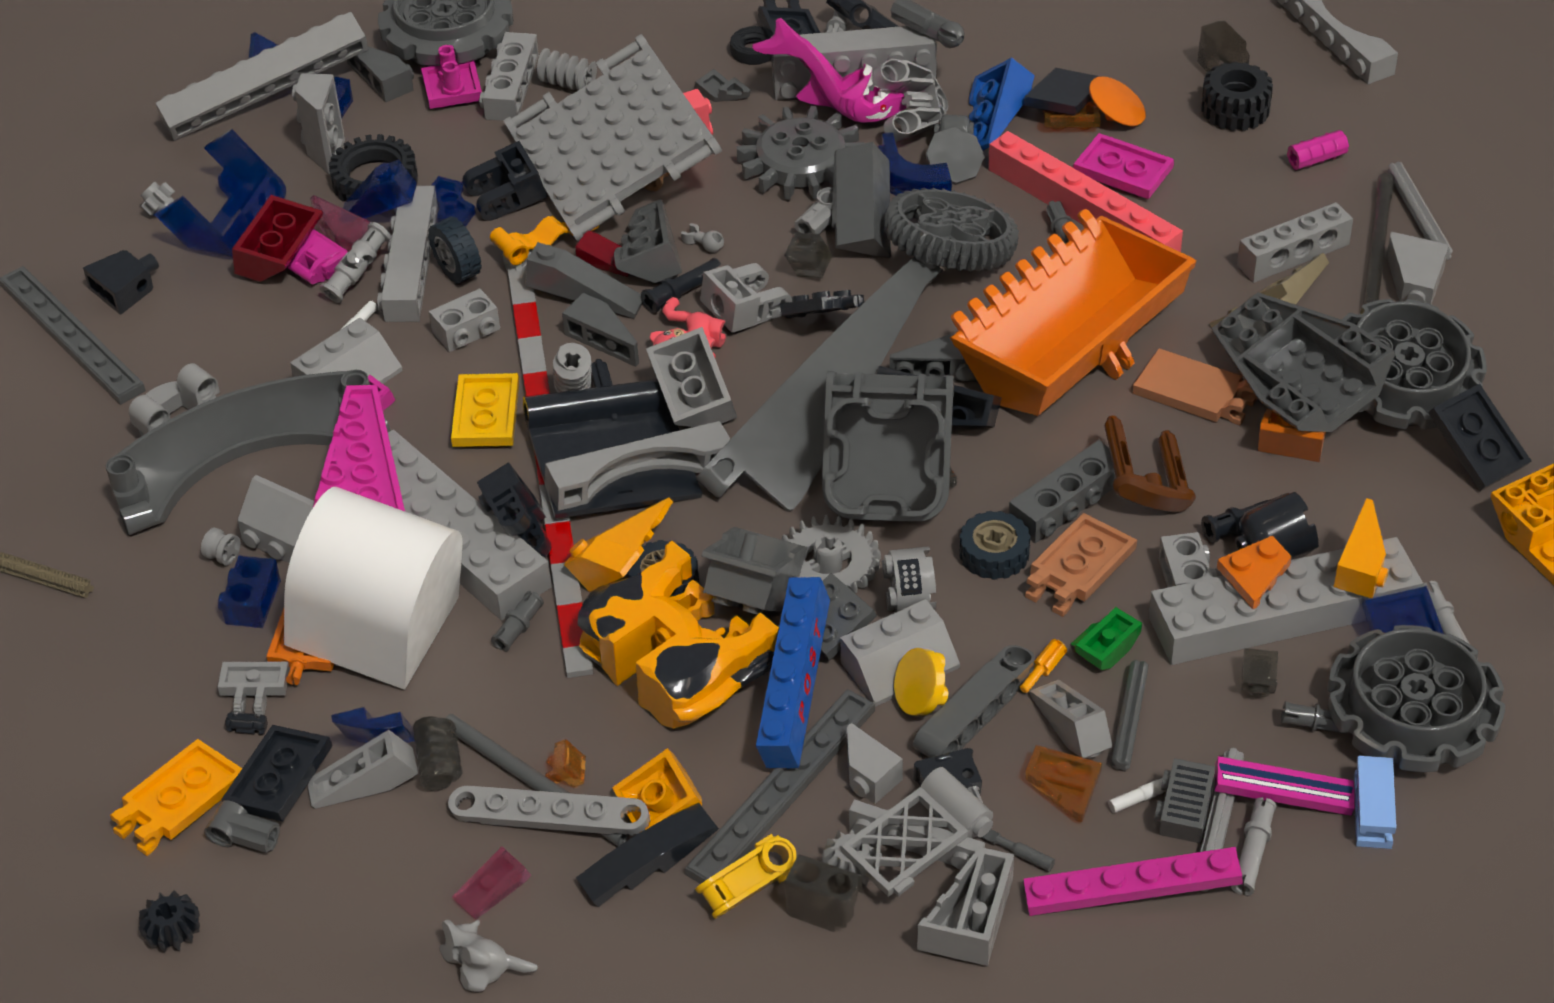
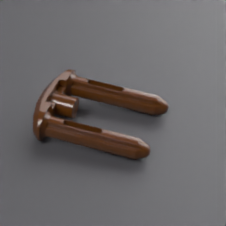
M1109 416L1104 427L1116 477L1113 481L1115 493L1133 503L1157 510L1181 512L1188 509L1194 503L1196 495L1188 487L1175 435L1169 430H1164L1158 439L1169 487H1165L1158 473H1148L1145 476L1134 474L1123 424L1117 416Z

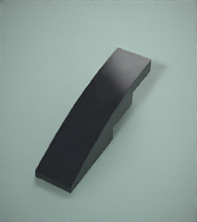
M697 803L635 835L606 854L577 876L576 879L593 903L600 907L624 886L627 885L633 890L659 868L666 873L719 828L701 804Z

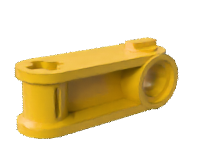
M770 834L754 845L756 849L697 886L695 890L698 894L702 893L711 906L713 918H719L775 881H778L780 884L796 874L795 868L799 864L796 861L794 845L779 835L774 837ZM768 853H778L783 860V865L773 864L769 860Z

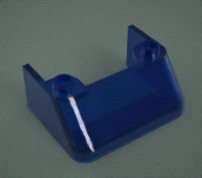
M231 129L204 147L223 167L218 175V184L220 189L229 197L213 221L210 223L183 195L156 211L154 215L188 248L233 258L232 248L270 195L284 199L287 191L283 180Z

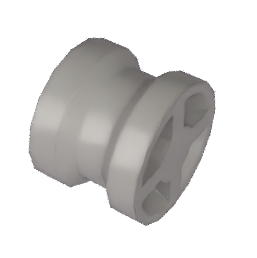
M213 527L205 534L202 540L201 553L208 559L217 558L219 563L229 565L236 559L239 553L240 538L234 534L225 535L223 530Z

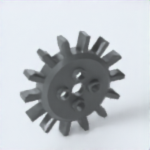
M816 106L809 108L806 118H793L790 108L783 107L782 121L777 123L772 122L763 114L758 116L759 130L762 133L746 128L742 130V144L744 145L737 146V162H745L742 163V176L744 179L763 174L759 177V191L763 193L775 183L783 185L785 199H791L795 187H808L809 193L813 199H816L821 183L827 181L833 185L834 152L837 149L864 144V142H857L859 141V128L857 125L839 130L842 127L841 114L838 112L824 122L818 120Z

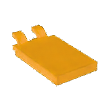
M197 739L122 797L123 808H119L110 814L111 820L118 824L113 828V831L120 838L125 839L134 830L138 822L142 826L134 831L135 837L141 840L137 844V850L148 856L157 848L163 835L172 840L223 798L242 768Z

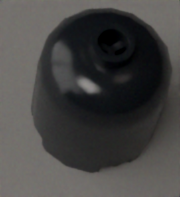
M1296 492L1284 494L1246 511L1238 524L1239 536L1235 538L1238 550L1272 535L1292 556L1291 560L1310 554L1319 547L1317 529L1314 523L1308 525L1303 513L1308 510V507L1301 496Z

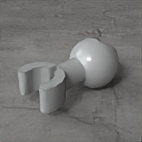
M694 223L689 224L691 233L681 232L683 243H701L704 249L711 253H716L724 246V238L721 233L714 230L706 233L701 232L699 226Z

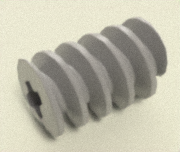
M544 48L538 58L537 74L542 82H549L552 85L559 84V86L563 88L568 87L571 90H580L596 79L597 65L595 61L589 65L586 58H582L579 62L578 56L573 55L570 58L567 53H563L560 56L559 51L554 50L551 53L550 49Z
M566 343L560 346L553 360V382L556 392L590 388L591 355L581 344Z

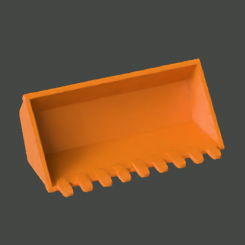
M1084 209L1077 214L1084 227L1081 232L1071 221L1066 222L1062 226V230L1069 240L1066 244L1057 234H1052L1047 238V243L1054 254L1049 257L1048 253L1041 246L1035 247L1031 251V255L1038 267L1033 269L1026 259H1021L1015 264L1022 280L1018 282L1010 272H1005L999 277L1007 291L1002 295L994 285H988L984 288L983 292L991 304L986 308L978 298H972L968 301L967 306L974 319L969 321L962 311L953 313L951 319L958 332L951 336L950 339L954 346L959 349L984 393L1002 397L1000 406L1039 416L1097 365H1102L1107 372L1106 374L1114 380H1117L1123 374L1122 368L1129 370L1135 364L1134 357L1131 356L1132 354L1126 345L1129 338L1184 292L1190 271L1195 267L1197 260L1104 216H1099L1095 219L1089 210Z

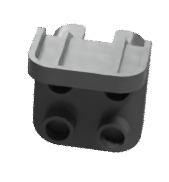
M827 371L822 492L825 502L833 512L848 519L925 521L936 516L944 508L948 500L950 485L954 375L938 377L926 376L925 374L907 376Z

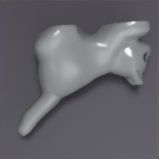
M450 920L442 922L446 942L440 946V952L447 962L462 965L460 968V979L466 990L472 992L484 991L487 985L498 981L506 969L522 973L537 971V964L508 955L496 942L478 935L479 920L461 925H454Z

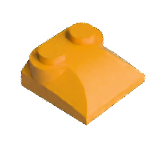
M668 748L612 787L617 797L635 798L645 803L650 814L649 826L645 830L692 805L700 803L702 806V798L676 756ZM637 810L627 811L631 823L636 822L641 816V813L637 812Z

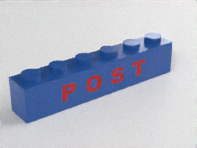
M794 577L788 580L756 742L757 750L766 768H799L830 604V598L821 577Z

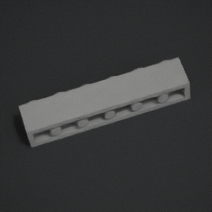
M401 186L399 198L394 200L396 216L391 217L393 235H391V239L388 241L389 254H385L384 257L386 273L381 274V288L383 292L378 293L377 305L379 310H383L385 322H420L431 254L428 229L436 223L438 204L435 186Z

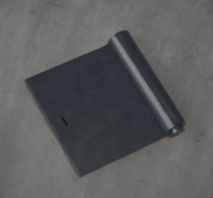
M658 379L523 397L524 418L544 484L545 463L679 431L678 425L674 424ZM611 414L618 415L617 421L612 422ZM654 469L622 477L596 493L588 504L560 511L557 510L547 491L555 519L653 505L668 497L673 502L702 498V492L695 473L677 469Z

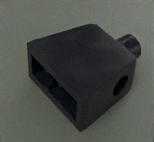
M122 250L83 267L89 290L121 315L152 291L153 283L150 273L158 269L159 264L151 253L138 260L127 250Z

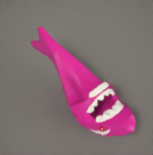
M782 18L776 20L775 33L770 39L752 45V48L757 52L775 55L787 54L798 58L809 70L811 77L808 84L796 95L800 101L832 107L851 120L863 123L877 122L889 118L907 108L906 105L902 104V99L905 98L904 93L882 90L877 86H874L873 91L869 90V87L873 84V68L867 64H863L864 68L858 69L842 78L829 61L807 39L797 34Z

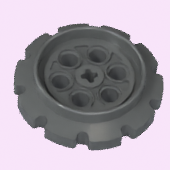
M385 0L382 4L383 12L378 14L380 36L382 41H387L388 49L402 59H410L426 67L440 66L438 49L443 45H452L454 47L456 62L459 64L472 60L475 62L481 59L492 49H496L499 43H502L505 32H510L509 26L513 25L514 21L511 0Z
M1383 299L1362 305L1359 315L1348 313L1342 319L1357 325L1390 347L1395 353L1380 395L1358 411H1365L1372 415L1373 420L1401 429H1407L1408 426L1419 425L1421 429L1437 428L1428 413L1430 410L1479 383L1483 387L1482 382L1487 372L1486 358L1483 349L1472 344L1475 335L1458 318L1453 315L1448 316L1434 305L1410 299L1394 302L1392 299Z
M1398 625L1394 626L1393 631L1383 633L1381 630L1376 629L1357 637L1350 642L1348 654L1341 653L1337 656L1332 665L1327 690L1330 692L1328 709L1338 730L1342 733L1349 732L1353 734L1352 745L1366 756L1393 758V763L1399 764V768L1402 770L1436 772L1440 764L1448 763L1453 768H1457L1475 760L1483 754L1486 741H1495L1505 713V704L1501 702L1504 687L1492 664L1489 662H1479L1477 660L1478 650L1464 640L1448 633L1444 635L1434 632L1429 627Z

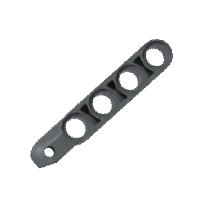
M1017 645L1004 647L920 728L915 736L913 747L929 758L961 750L1015 696L1019 686L1034 670V654L1030 650Z

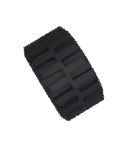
M1245 62L1220 64V67L1215 66L1211 68V71H1208L1204 78L1201 111L1204 112L1203 116L1206 119H1210L1209 122L1213 125H1219L1223 129L1228 128L1233 131L1241 129L1243 131L1248 130V128L1258 127V124H1263L1270 114L1273 90L1272 78L1268 76L1265 70H1260V67L1252 66Z

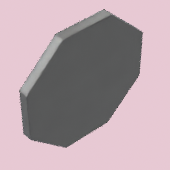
M957 127L935 133L925 154L933 174L953 184L975 178L985 157L977 137L968 132H962Z

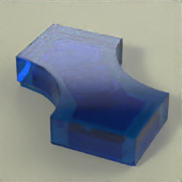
M438 176L431 185L435 186L439 207L437 214L438 222L453 216L458 218L466 227L476 214L474 204L467 202L461 196L464 190L463 182Z

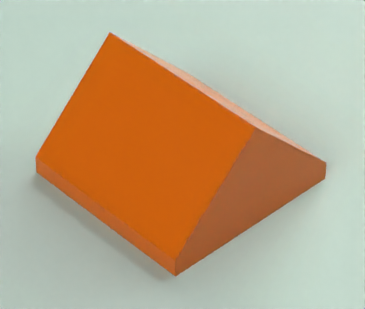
M1267 408L1260 425L1258 451L1320 462L1326 432L1298 431Z

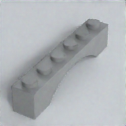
M1277 0L1367 84L1395 75L1398 52L1382 38L1369 36L1342 24L1325 8L1322 0Z
M717 421L545 463V487L558 511L588 504L594 495L608 484L637 472L654 469H677L700 473L729 442L730 437L721 422Z

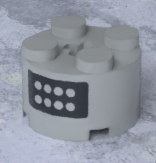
M928 546L889 550L888 555H884V560H882L883 578L890 580V587H888L886 592L888 611L894 610L896 613L925 599L936 610V602H930L931 594L936 593V583L932 556L925 557L930 551Z

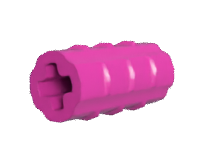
M1342 130L1331 133L1326 132L1322 136L1313 137L1312 139L1300 141V143L1289 146L1287 157L1293 169L1298 170L1348 153L1349 144Z

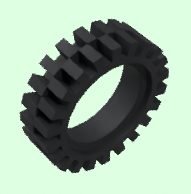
M377 134V139L372 140V135H365L366 141H361L360 137L354 138V145L347 141L344 143V149L341 147L337 148L336 155L332 154L331 162H329L332 187L335 195H339V199L342 202L347 200V204L350 206L357 202L358 208L364 209L365 204L369 203L370 209H376V203L381 202L382 208L387 207L388 200H391L394 204L395 198H398L400 195L401 186L417 185L418 173L414 151L411 150L409 144L405 145L404 140L400 138L395 142V137L390 135L386 140H384L383 134ZM369 162H389L398 167L395 173L377 181H359L349 176L350 172L356 167Z

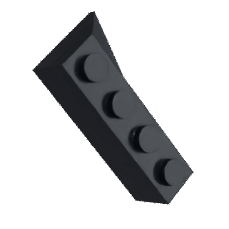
M878 366L877 370L879 375L919 376L883 366ZM954 385L952 426L995 427L1002 397Z

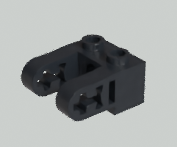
M520 141L495 151V158L469 169L462 178V182L470 195H481L477 199L476 207L482 218L488 221L498 219L547 197L540 175Z
M508 462L477 482L482 492L478 498L487 512L493 510V515L497 517L499 523L508 534L518 535L545 558L551 550V542L540 521L546 518L534 494ZM533 537L537 540V546L533 547L530 541Z

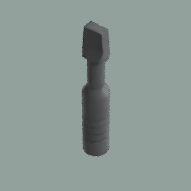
M990 829L986 835L981 837L994 845L998 844L1011 850L1015 856L1049 872L1055 864L1054 858L1023 843H1014L1000 836L1001 834Z

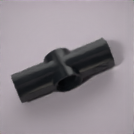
M863 0L826 1L829 6L848 18L853 25L863 30L900 27L881 14L874 6L867 4ZM864 9H867L869 17L862 23L860 14Z

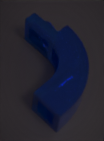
M893 133L882 134V145H878V148L889 159L891 194L897 196V194L904 193V191H912V189L921 190V188L931 190V188L942 190L944 188L947 191H952V179L947 163L920 165L909 162L899 154Z

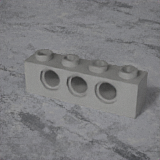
M505 32L502 43L497 45V58L492 60L491 75H487L485 92L480 94V108H484L486 120L503 121L509 116L513 118L520 113L539 57L537 34Z
M1335 202L1241 239L1237 267L1255 283L1310 261L1313 257L1323 252L1327 254L1345 247L1350 243L1353 218Z

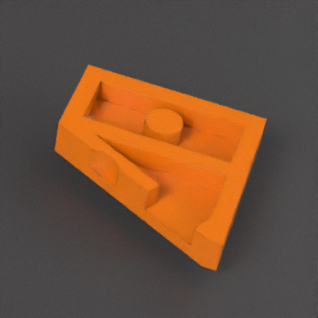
M1272 535L1219 558L1217 569L1248 605L1255 609L1259 606L1264 593L1267 590L1270 591L1276 584L1277 578L1288 569L1292 556Z

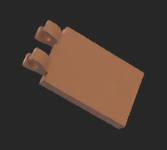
M1160 348L1133 385V394L1214 422L1223 417L1237 425H1241L1245 419V413L1242 412L1246 405L1253 407L1257 400V396L1247 381H1242L1241 375Z
M1083 513L1031 564V575L1027 578V584L1031 585V587L1026 591L1025 597L1036 603L1044 594L1046 587L1055 590L1054 598L1058 599V602L1053 606L1052 612L1064 617L1076 598L1085 602L1136 550L1137 539Z

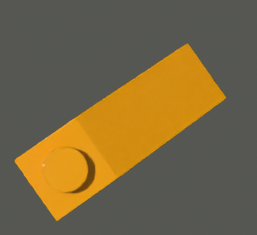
M1366 498L1338 562L1334 587L1372 599L1377 586L1384 587L1389 569L1384 568L1386 552L1373 500Z

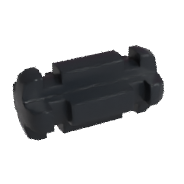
M229 712L225 725L226 730L232 732L233 729H236V732L250 734H255L256 731H259V734L262 735L266 732L268 721L267 717L262 714L258 718L257 714L238 712L236 716L234 712Z

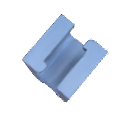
M1358 756L1357 769L1354 772L1356 846L1392 849V834L1396 832L1393 758Z

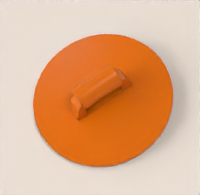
M1103 76L1096 77L1091 81L1089 85L1091 98L1105 114L1106 120H1114L1127 126L1142 124L1146 117L1145 108L1139 97L1129 87L1113 78Z

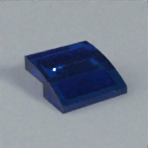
M362 707L331 715L332 722L345 737L358 742L367 743L387 730L393 732L406 743L416 741L413 727L401 712L373 718L367 709Z

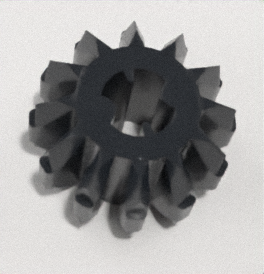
M173 890L169 896H164L159 892L156 901L147 899L146 909L139 911L140 926L138 928L141 936L146 939L147 944L152 949L159 946L165 953L170 946H174L180 951L182 942L192 943L193 934L200 932V913L198 907L195 906V903H192L191 898L187 894L179 896Z

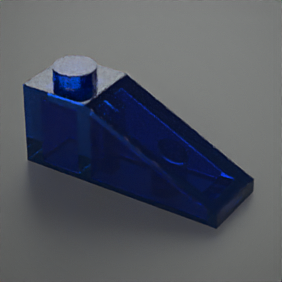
M400 160L379 165L344 203L339 224L345 226L411 203L417 182Z

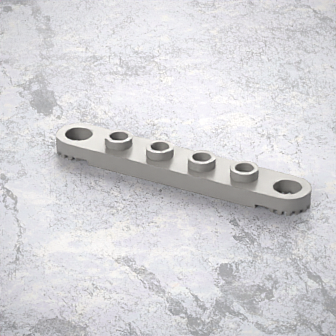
M462 786L454 790L448 800L451 813L461 822L471 821L489 825L600 834L620 833L630 834V836L644 831L650 822L647 806L643 801L635 798ZM472 797V799H475L471 808L467 810L458 809L459 801H463V798ZM637 810V812L641 813L640 818L634 823L623 821L624 814H628L627 811Z

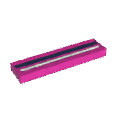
M1220 756L1217 757L1215 762L1214 791L1255 799L1263 797V800L1268 798L1277 803L1350 816L1355 809L1353 780Z

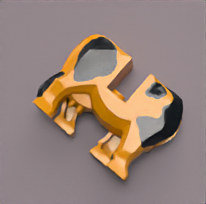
M670 541L665 545V555L660 562L647 567L636 576L600 586L592 591L583 602L578 613V626L583 630L579 645L582 652L601 666L616 686L636 673L639 706L650 711L661 725L670 728L685 726L698 720L723 704L739 688L769 672L772 666L779 627L762 613H759L752 619L750 626L741 618L735 616L731 619L729 632L725 638L722 637L725 633V628L723 627L718 628L716 631L701 628L698 621L701 618H708L715 614L714 602H712L713 595L703 593L704 588L696 581L691 580L684 593L670 597L673 591L682 585L683 580H687L692 576L690 555L674 541Z

